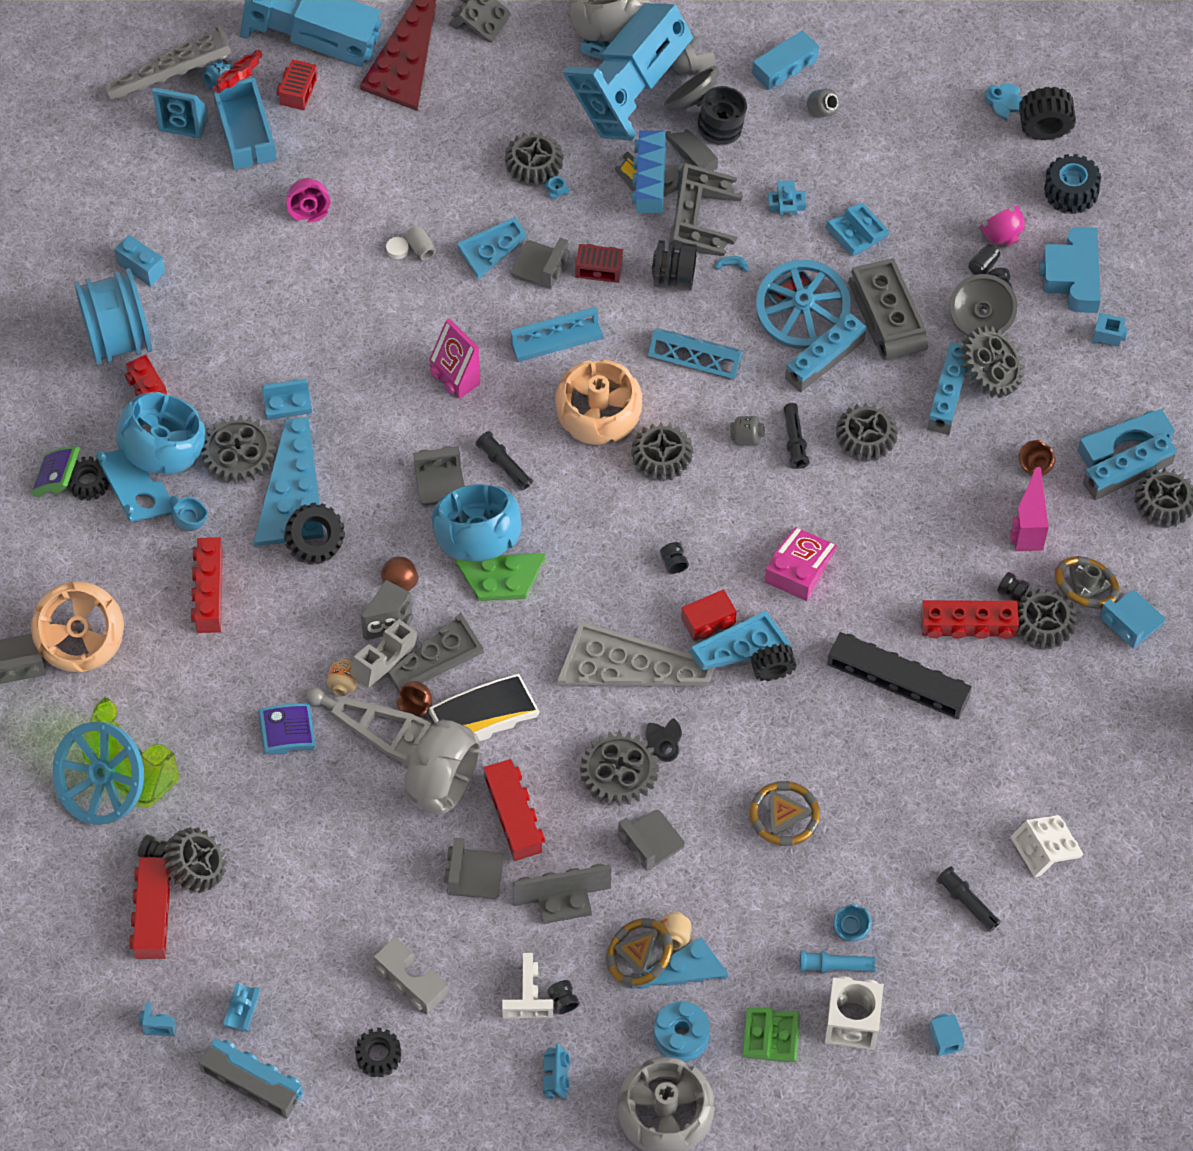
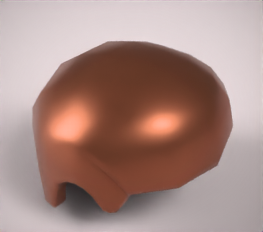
M1038 439L1025 443L1018 454L1022 468L1030 475H1033L1036 467H1041L1042 476L1047 475L1053 469L1056 462L1052 448Z
M406 557L390 558L384 563L380 572L383 583L388 580L407 591L415 587L419 579L414 563Z
M408 681L398 690L400 697L396 704L400 711L411 713L421 718L432 707L433 698L431 691L420 681Z

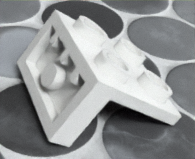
M1059 815L1026 820L1010 837L1034 877L1041 876L1054 862L1077 859L1083 855L1078 843L1074 840L1065 822Z

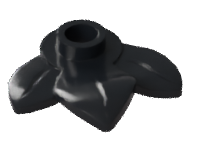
M672 718L665 728L655 723H648L646 728L647 749L653 747V755L663 762L675 760L679 755L678 742L682 737V729L678 721ZM667 748H672L669 754L664 753Z

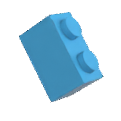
M128 235L114 249L117 264L124 269L130 268L134 276L149 286L153 285L165 273L163 257L131 235Z

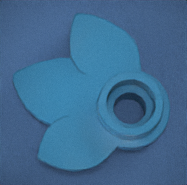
M1004 83L1000 86L991 85L985 91L986 102L993 107V111L998 116L1004 119L1008 118L1010 111H1019V102L1022 101V98L1018 95L1020 88L1010 83Z

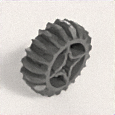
M533 131L530 135L523 132L522 138L516 136L514 141H510L509 147L505 151L507 171L511 172L512 178L517 177L519 183L525 180L526 185L534 182L536 186L539 181L545 184L546 179L550 180L552 177L558 176L563 167L562 160H564L561 145L557 144L556 139H551L549 134L543 136L542 132L538 135L534 134Z
M866 402L863 407H860L858 404L854 406V409L848 407L846 413H842L836 430L838 443L843 445V452L849 451L850 458L855 454L858 455L859 461L862 457H866L868 462L872 456L877 461L880 455L886 457L888 451H892L898 434L896 421L891 419V412L885 413L884 406L877 409L876 404L868 407ZM877 425H879L883 429L885 434L881 433V430L877 428ZM849 429L853 431V434L857 436V439L852 436Z
M660 422L657 427L652 423L650 429L643 427L642 433L637 432L636 439L632 442L631 455L633 463L637 465L639 472L644 471L645 477L652 474L653 480L657 476H661L663 482L666 476L673 480L675 474L681 476L683 470L687 471L689 464L692 462V441L690 438H687L686 431L680 432L679 426L673 429L671 423L663 426L662 422ZM661 446L663 447L664 456H662Z
M1166 468L1162 469V472L1155 469L1153 474L1147 472L1145 478L1139 480V484L1135 489L1134 500L1137 503V510H1141L1142 517L1149 516V523L1153 520L1157 521V527L1161 522L1165 523L1167 528L1171 522L1177 527L1179 522L1185 523L1187 518L1193 515V485H1190V478L1184 479L1183 473L1175 474V469L1171 472H1167ZM1150 490L1154 493V500H1151L1148 492ZM1178 495H1181L1184 503L1182 505L1179 503Z
M1038 588L1035 594L1029 591L1027 597L1022 596L1020 602L1017 603L1018 636L1024 635V642L1031 640L1032 647L1036 643L1040 644L1041 649L1045 648V644H1048L1051 650L1055 644L1061 647L1063 642H1068L1071 635L1075 632V626L1077 625L1076 609H1072V601L1066 602L1067 597L1065 595L1062 597L1058 596V590L1053 594L1050 593L1049 588L1045 592ZM1057 612L1061 615L1063 624L1059 622V618L1056 616ZM1027 613H1029L1031 615V618L1034 620L1033 625L1028 620Z
M199 827L179 830L168 839L167 845L163 849L166 854H164L162 859L167 862L164 868L170 871L168 877L175 879L174 885L181 884L182 890L189 889L190 894L196 892L200 894L213 889L215 885L221 882L222 876L226 872L224 866L227 861L222 859L226 852L220 851L221 844L215 843V836H208V830L201 832Z

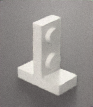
M523 953V1000H502L503 1018H553V999L538 1000V985H533V977H538V962H533V953Z

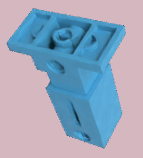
M245 0L240 37L248 39L250 33H255L256 30L266 33L269 27L291 35L290 42L363 67L365 60L369 61L372 56L373 44L376 45L378 42L379 30L383 20L379 19L381 10L353 0Z
M644 3L601 54L604 61L598 68L567 66L562 72L601 138L630 141L635 138L637 134L631 122L627 119L637 107L634 99L643 89L653 88L694 38L675 4Z

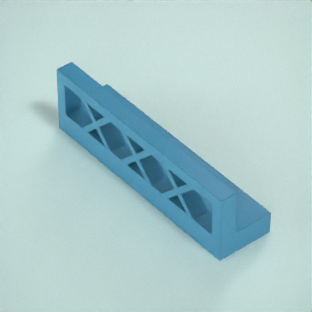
M597 307L510 330L511 346L517 362L603 339V333L598 323Z
M657 328L653 332L648 356L735 379L744 350ZM657 340L666 342L670 351L664 355L656 353ZM671 344L678 345V346L673 349V347H672ZM685 347L689 350L692 357L686 360L679 359L675 350ZM703 352L708 353L713 363L708 366L701 365L696 356ZM724 358L734 360L732 372L723 371L718 362Z

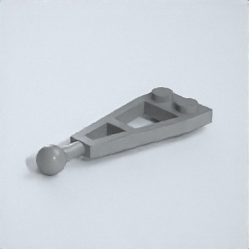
M317 687L309 689L306 694V700L311 706L323 705L332 709L331 714L335 719L387 756L406 764V757L411 746L414 743L418 744L425 732L432 726L431 722L411 713L345 697H340L338 701L326 697L323 690ZM347 708L365 714L360 722L357 723L343 713V711ZM374 716L404 723L391 746L367 730Z

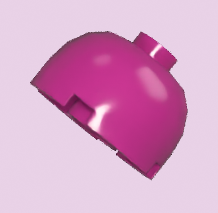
M303 178L290 186L287 191L286 206L289 215L295 220L309 219L306 223L316 222L327 215L331 203L330 196L326 187L320 181L313 178Z
M1018 205L1014 206L1015 210L1012 212L1008 208L989 218L986 227L983 224L980 225L979 228L987 241L995 245L1006 244L1008 247L1019 241L1018 236L1024 230L1025 219Z

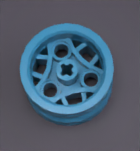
M130 268L125 269V274L120 275L119 271H115L114 277L91 282L90 278L85 279L86 284L80 285L79 281L74 282L86 333L97 366L101 365V360L107 359V362L110 363L113 362L112 357L123 353L135 351L136 355H140L141 350L145 348L147 352H152V344L144 311Z

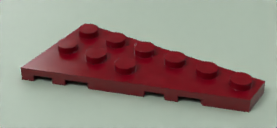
M413 0L362 80L360 90L418 111L436 11V0Z

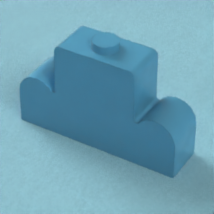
M1094 227L1072 228L1068 232L1066 245L1046 244L1042 262L1039 263V275H1043L1044 292L1069 294L1067 304L1074 312L1098 313L1101 302L1098 229Z

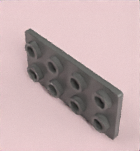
M595 864L586 869L572 868L564 873L555 874L550 872L536 878L522 877L513 882L514 906L539 902L543 924L591 916L592 911L588 893L611 889V865Z

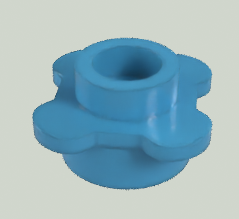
M559 176L552 177L544 184L552 199H557L558 196L567 195L570 192V188L566 186L565 179Z

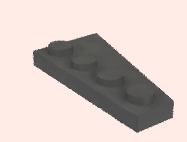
M459 613L454 621L449 625H444L438 634L422 643L417 651L410 653L388 671V675L396 689L399 690L408 681H420L423 683L484 653V648L462 613Z

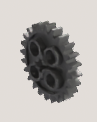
M986 326L978 327L967 334V338L962 340L964 346L960 347L964 354L959 357L965 360V363L961 365V367L968 370L965 372V376L970 375L972 377L970 383H977L976 390L983 388V394L990 393L992 398L996 395L998 398L1006 397L1017 390L1018 385L1022 384L1020 378L1025 375L1020 370L1025 368V366L1019 363L1023 359V357L1017 355L1020 349L1013 348L1015 342L1008 341V334L1002 336L1001 329L995 332L993 326L990 328ZM1002 352V355L993 363H991L996 358L995 356L999 355ZM991 363V364L989 365V368H987L986 370L982 371V369H983L987 364Z
M242 415L239 416L238 420H234L233 416H230V422H226L222 418V425L213 424L214 431L207 429L201 457L204 460L205 468H209V473H216L217 479L224 476L225 483L230 478H233L235 484L241 478L244 483L247 482V477L255 480L256 473L263 476L262 468L269 470V462H274L273 455L276 454L275 440L272 437V432L267 431L266 424L260 427V420L252 423L251 416L246 421L243 420Z
M618 731L617 737H613L612 733L608 732L607 739L599 735V743L591 741L592 749L585 748L586 756L581 757V763L583 764L580 765V772H583L581 780L586 781L585 789L592 788L591 796L599 793L600 802L608 798V805H611L613 800H617L618 806H621L622 800H626L627 804L631 805V798L633 797L639 802L640 793L648 796L647 788L653 789V781L658 780L656 772H659V765L656 764L658 757L653 755L654 748L647 749V740L640 743L639 735L632 739L631 732L622 737L621 731ZM614 753L616 754V756L608 757L606 756V754ZM633 758H636V759H639L640 761H639V762H636V763H632V762H630L629 760H630V759H633ZM601 774L610 775L608 778L600 777ZM626 779H630L633 781V783L625 784L623 783V781Z

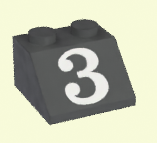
M388 580L384 582L361 614L363 638L366 640L383 637L384 631L399 619L408 626L411 624L413 614L411 593Z

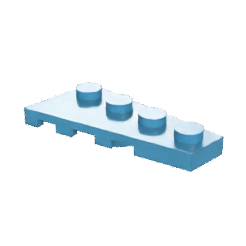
M764 611L692 646L689 652L700 668L706 670L749 661L754 652L758 653L757 650L760 648L763 650L765 646L772 647V644H777V646L779 644H784V646L787 644L789 647H793L767 611Z

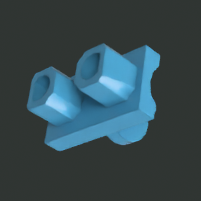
M235 983L223 1027L248 1032L259 998L260 988L247 987Z

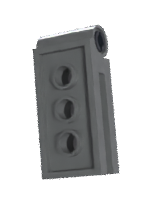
M891 258L853 267L851 271L853 277H849L848 284L875 345L878 346L881 358L888 360L927 350V330L895 259Z

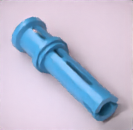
M800 950V972L805 970H817L821 973L828 972V970L875 972L876 970L874 964L876 965L875 956L829 955L826 951L806 953L805 950Z

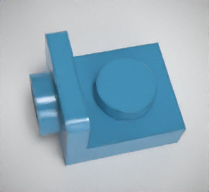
M146 1002L144 1011H140L139 1026H143L145 1035L175 1037L176 1024L174 1017L166 1014L153 1016L151 1003Z

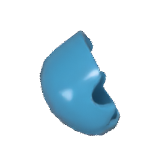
M193 497L177 500L172 511L175 524L187 531L198 530L202 527L208 515V510L203 503Z
M849 904L840 908L834 915L833 927L841 939L848 942H856L864 939L870 932L872 921L866 908Z

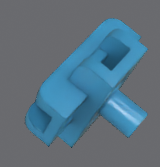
M585 39L581 43L580 51L604 61L601 54L612 41L597 42Z
M794 180L777 181V192H768L770 212L779 211L780 216H783L784 213L797 215V211H804L806 209L805 191H795ZM783 202H792V204H783Z

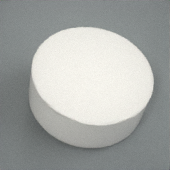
M401 237L391 238L386 244L388 256L396 260L406 257L409 252L408 242Z

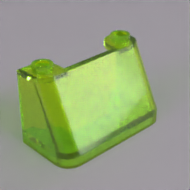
M105 696L94 707L90 722H107L120 728V725L115 722L118 715L117 706ZM100 731L87 732L85 740L100 758ZM109 735L110 762L124 749L120 742L111 735ZM162 744L151 745L144 752L138 748L144 768L143 788L136 803L140 807L147 808L154 805L180 780L175 754ZM82 751L83 758L85 759V761L91 764L92 762ZM126 757L115 769L120 774L132 777L131 763L129 757ZM113 780L114 786L127 796L131 786Z

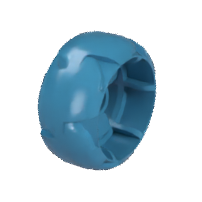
M149 392L136 396L122 409L116 425V442L120 450L124 451L128 461L136 467L147 472L172 475L187 470L199 458L205 442V425L203 421H200L199 414L195 408L183 399L160 392ZM141 426H151L150 433L146 432Z
M473 484L460 487L443 496L438 501L433 510L432 527L436 543L442 552L456 560L478 562L498 557L509 548H512L520 538L522 518L519 505L509 491L500 486Z

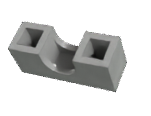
M400 619L384 631L383 638L376 649L368 644L353 656L350 676L367 688L372 686L414 650L417 631Z
M394 937L374 956L375 971L382 978L388 977L393 982L392 986L401 995L405 993L410 998L409 1001L412 1006L418 1011L422 1009L425 1013L429 1014L449 995L448 984L431 969L421 977H412L406 973L407 968L414 962L413 952L398 938Z

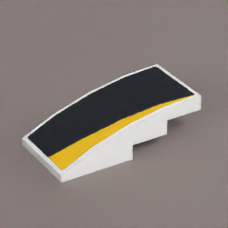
M520 674L472 688L430 707L428 710L435 724L440 720L454 721L470 728L477 735L479 741L491 738L495 732L514 728L516 722L536 718L539 714V710Z

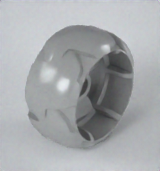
M570 0L569 13L571 23L577 34L583 39L597 42L613 41L642 5L650 3V0Z
M440 720L425 732L418 744L414 743L411 746L406 757V764H409L404 787L405 796L414 806L429 813L441 815L453 809L460 801L471 781L480 751L479 738L470 728L454 721Z
M675 1057L649 1059L643 1065L635 1067L625 1077L620 1086L617 1097L619 1125L628 1140L642 1151H690L696 1144L703 1141L712 1126L715 1103L711 1085L699 1069L695 1066H689L681 1059ZM669 1080L676 1082V1086L669 1082L659 1084L655 1094L648 1088L649 1083L655 1081ZM696 1100L695 1117L690 1124H685L681 1131L673 1117L677 1111V1105L691 1103ZM635 1105H654L656 1114L662 1117L657 1132H655L656 1129L653 1127L648 1129L642 1125L636 1115Z

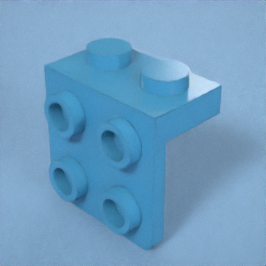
M1134 590L1127 593L1116 603L1109 599L1103 604L1100 619L1133 649L1165 622V617Z

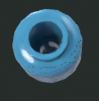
M223 59L208 64L202 75L205 85L213 89V86L217 85V79L226 70L233 69V65Z

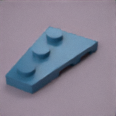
M513 217L458 242L457 249L479 280L526 238V232L517 218Z

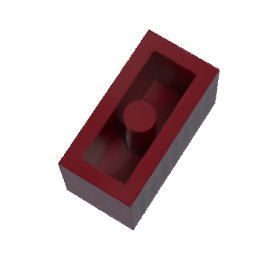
M579 244L575 264V278L619 283L623 264V249L595 246L593 244Z

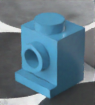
M1099 313L1092 343L1097 344V342L1120 346V342L1126 340L1128 328L1124 327L1126 318Z

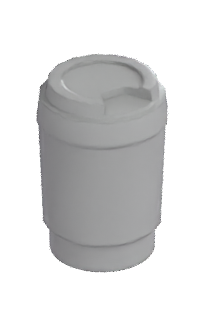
M420 226L410 228L405 238L415 254L422 261L432 258L436 253V249L426 231Z

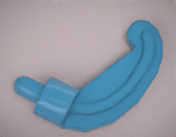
M740 256L724 257L715 264L717 270L726 265H738L744 272L747 273L749 271L747 262Z

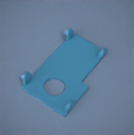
M103 450L97 451L96 458L129 522L172 514L173 507L178 498L176 495L170 498L162 481L153 482L147 471L136 467L128 461L124 451L116 450L105 453ZM140 494L148 495L154 500L155 505L152 508H142L136 503L135 498Z

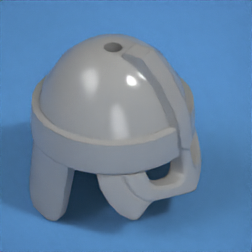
M692 31L691 34L694 38L671 65L675 72L690 77L711 66H716L715 56L712 52L695 54L693 49L699 44L700 37L694 36Z

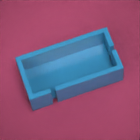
M255 77L240 80L232 88H225L220 94L215 93L213 86L215 105L234 170L253 166L255 161H257V164L276 161L275 144Z

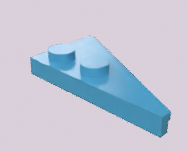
M700 937L671 955L667 967L658 978L642 986L630 987L631 989L650 988L652 985L665 984L670 986L686 984L687 982L697 983L704 982L705 979L714 978L723 980L728 978L729 974L703 938Z

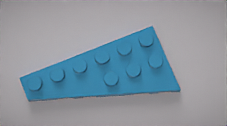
M309 417L286 419L254 539V547L287 543L284 540L285 526L293 512L305 504L310 505V503L316 502V505H320ZM316 521L306 522L301 528L302 538L304 540L324 538L322 524Z

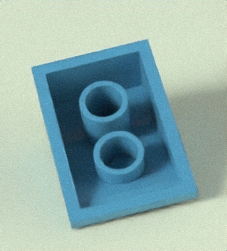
M153 88L152 93L159 131L201 138L208 119L206 105L196 95Z

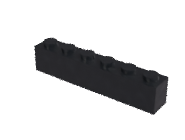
M839 632L828 654V666L958 720L970 697L972 686L968 685L965 681L948 677L939 670L924 667L920 662L907 660L896 652L883 650L874 643H866L852 634Z

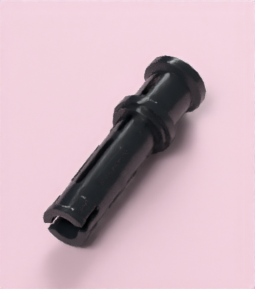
M788 403L783 409L789 437L786 445L791 457L789 465L794 469H802L810 463L805 450L807 442L802 437L798 405L796 403Z
M491 431L483 433L477 439L475 445L478 448H482L488 455V459L496 462L515 481L521 490H526L531 486L530 484L533 483L532 478L506 453V447L503 444H499L493 438Z
M953 866L945 869L939 875L936 882L938 884L942 883L951 893L953 899H959L989 932L993 931V927L996 928L1001 923V920L969 889V883L963 881L954 872L955 868Z

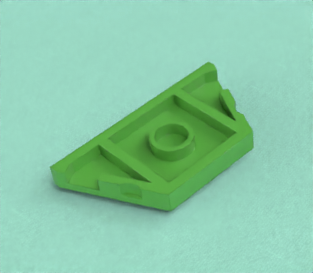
M545 553L499 555L493 559L478 562L455 559V565L463 573L464 579L473 589V593L478 601L526 599L532 583L535 582L542 563L544 564Z

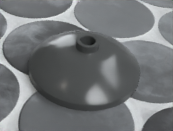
M711 66L701 71L675 90L664 103L666 109L683 110L697 105V107L701 106L704 94L711 88H714L719 76L717 66Z
M989 274L974 275L963 280L953 291L950 299V315L956 327L965 335L983 326L987 328L993 326L995 332L1001 329L1003 334L1012 326L1016 318L1018 306L1016 295L1013 289L999 277ZM985 309L987 313L982 315L979 313V310Z

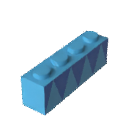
M665 130L639 131V139L634 141V151L638 153V156H634V170H637V174H633V187H636V191H632V204H636L637 213H663L666 133Z

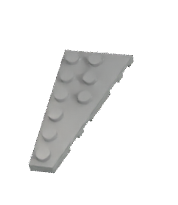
M221 23L215 26L216 31L210 34L204 32L198 35L195 42H185L157 57L158 62L152 65L145 63L140 66L141 68L137 73H127L106 84L110 100L122 99L130 92L142 91L153 83H163L171 76H181L189 69L201 68L210 61L226 58L228 54H231V50Z
M580 621L557 680V685L708 686L715 668L702 670L691 654Z

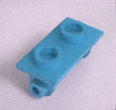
M558 1043L556 1048H547L544 1053V1072H552V1075L543 1076V1094H545L547 1099H554L555 1095H559L562 1099L567 1100V1091L570 1089L568 1078L570 1055Z

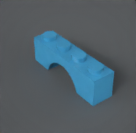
M1162 408L1156 411L1150 410L1135 419L1129 418L1119 425L1108 426L1098 433L1085 435L1080 439L1078 452L1086 466L1090 468L1113 457V449L1122 442L1137 441L1143 443L1162 433H1165L1169 440L1172 441L1175 429Z

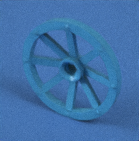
M812 260L789 261L774 268L763 279L756 299L757 316L764 330L774 340L792 348L806 349L824 335L816 336L811 311L813 310L835 326L850 313V294L841 276L827 265ZM798 270H809L818 273L807 289L803 288ZM791 272L797 291L794 292L773 282L780 276ZM825 277L831 280L839 291L813 294ZM768 290L792 299L766 309L764 307V300ZM842 299V312L839 319L815 302ZM793 308L794 310L782 331L775 328L767 317ZM799 314H804L809 338L788 336Z
M107 722L81 724L64 736L54 756L52 771L56 793L66 810L78 820L93 825L116 822L125 817L136 805L144 782L143 762L132 738L118 726ZM90 731H100V758L83 738V734ZM109 735L117 739L124 747L110 762ZM74 742L79 745L92 762L90 765L66 760L69 749ZM126 757H129L131 763L132 777L120 774L115 769ZM64 768L88 773V778L68 791ZM113 780L131 786L122 805ZM95 784V790L87 812L73 800V797ZM104 787H106L114 812L107 815H96Z

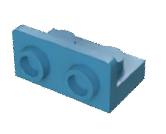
M294 379L282 383L274 382L262 386L267 420L312 413L307 379Z

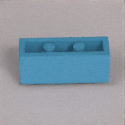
M801 30L754 60L752 75L768 90L775 86L778 87L784 80L790 76L797 75L801 69L807 65H813L817 61L819 45Z

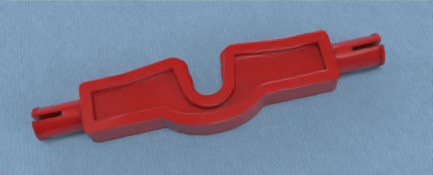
M255 50L251 55H244L235 62L232 67L233 69L226 70L217 79V85L214 86L215 93L220 94L225 88H232L240 80L250 76L252 69L260 63L259 58L262 57V52Z

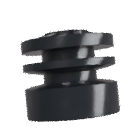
M717 86L704 94L697 123L698 131L704 139L717 145H727L735 142L740 137L747 111V101L743 94L728 86Z
M659 240L652 263L654 287H660L661 277H664L665 288L669 287L671 279H676L677 289L691 291L695 274L697 244L682 243L679 252H675L674 242L670 241L668 251H665V241Z

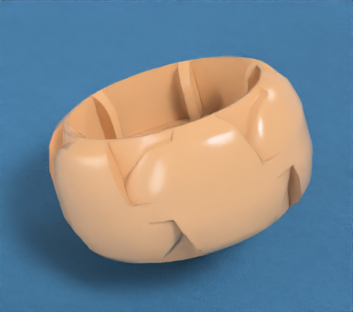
M607 359L595 362L587 360L571 367L562 377L555 393V411L564 430L570 432L574 439L582 443L604 445L611 440L618 442L631 433L639 420L642 411V392L636 378L633 379L629 370L623 365ZM609 387L615 389L609 393ZM577 392L588 396V404L591 409L584 415L580 414L576 407H572L573 395ZM608 405L624 408L616 415L600 418V411L605 410Z
M71 581L53 587L41 597L31 619V635L37 651L41 653L48 663L64 671L81 673L99 668L115 655L122 642L124 620L119 605L104 589L88 582ZM73 600L75 617L68 621L67 626L50 624L52 623V614L56 608L65 601ZM94 605L101 609L105 617L106 631L103 632V635L93 632L92 622L86 619ZM79 623L84 625L82 633L76 631V627H80ZM70 634L75 638L82 639L89 653H84L80 656L69 655L62 652L56 645Z

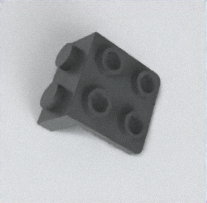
M461 0L463 2L462 5H458L451 13L453 18L449 25L456 29L465 22L487 42H492L511 13L498 0Z
M559 238L555 248L531 240L526 241L511 269V275L551 289L555 280H558L560 277L562 266L569 259L568 240Z
M445 446L441 449L421 450L413 453L414 470L420 503L422 505L437 504L443 496L465 486L461 470L459 446Z
M31 634L0 639V684L46 675L44 659L41 653L37 651Z
M660 810L652 811L631 824L627 817L618 822L617 836L624 846L629 848L635 861L641 864L646 872L685 846L684 840Z
M454 837L453 846H449L447 861H451L450 869L446 868L444 883H448L449 895L488 899L498 898L504 861L503 854L500 852L465 849L464 838Z

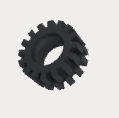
M89 456V460L81 457V462L76 459L68 482L70 492H72L74 497L79 496L80 500L86 497L87 501H91L92 496H94L95 500L98 499L99 493L103 496L105 490H108V484L110 483L97 458L94 461L91 456ZM92 473L97 476V479L89 484H83L79 481L80 477L84 474Z
M772 644V647L765 646V649L762 650L760 648L757 650L758 653L754 652L750 658L757 680L760 679V681L777 680L779 677L784 678L786 674L790 675L797 667L792 648L787 644L785 646L784 644H779V646Z
M372 1028L368 1030L369 1034L366 1035L365 1032L361 1034L362 1039L358 1038L357 1046H355L356 1061L359 1068H362L366 1075L369 1072L371 1077H375L376 1074L384 1077L386 1072L388 1075L392 1074V1069L396 1070L398 1068V1062H401L402 1055L399 1039L397 1040L394 1033L391 1035L388 1029L382 1032V1028H377V1032H373ZM375 1045H383L387 1048L388 1055L383 1060L375 1061L369 1057V1050Z

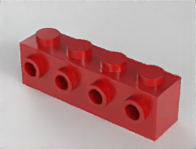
M221 537L197 538V547H193V561H196V567H192V580L196 581V587L191 589L192 602H195V608H191V622L196 623L197 633H221L223 547Z
M922 601V636L930 638L952 636L957 639L965 636H975L979 639L989 636L1009 639L1017 636L1019 627L1017 601Z
M512 759L485 766L484 779L513 860L517 861L542 853V843H545L542 829H537L535 825L537 816L534 808H529L527 801H530L527 788H522L520 784L522 775L519 767H514Z
M140 858L139 867L134 869V880L138 881L137 889H133V904H136V912L131 913V927H134V935H130L129 948L134 951L136 959H166L171 877H168L169 869L164 868L167 862L162 858Z

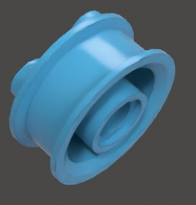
M678 1001L668 1004L657 1014L654 1022V1042L663 1056L675 1057L687 1062L699 1057L707 1048L710 1024L707 1015L700 1007L690 1002ZM678 1029H685L686 1031H688V1033L685 1035L677 1034L675 1031Z

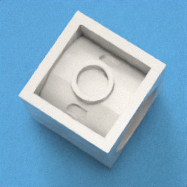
M846 976L833 978L825 1036L826 1044L875 1050L879 1032L884 984H879L874 980L856 981ZM856 1003L865 1007L870 1016L862 1020H852L845 1017L838 1008L844 1004Z

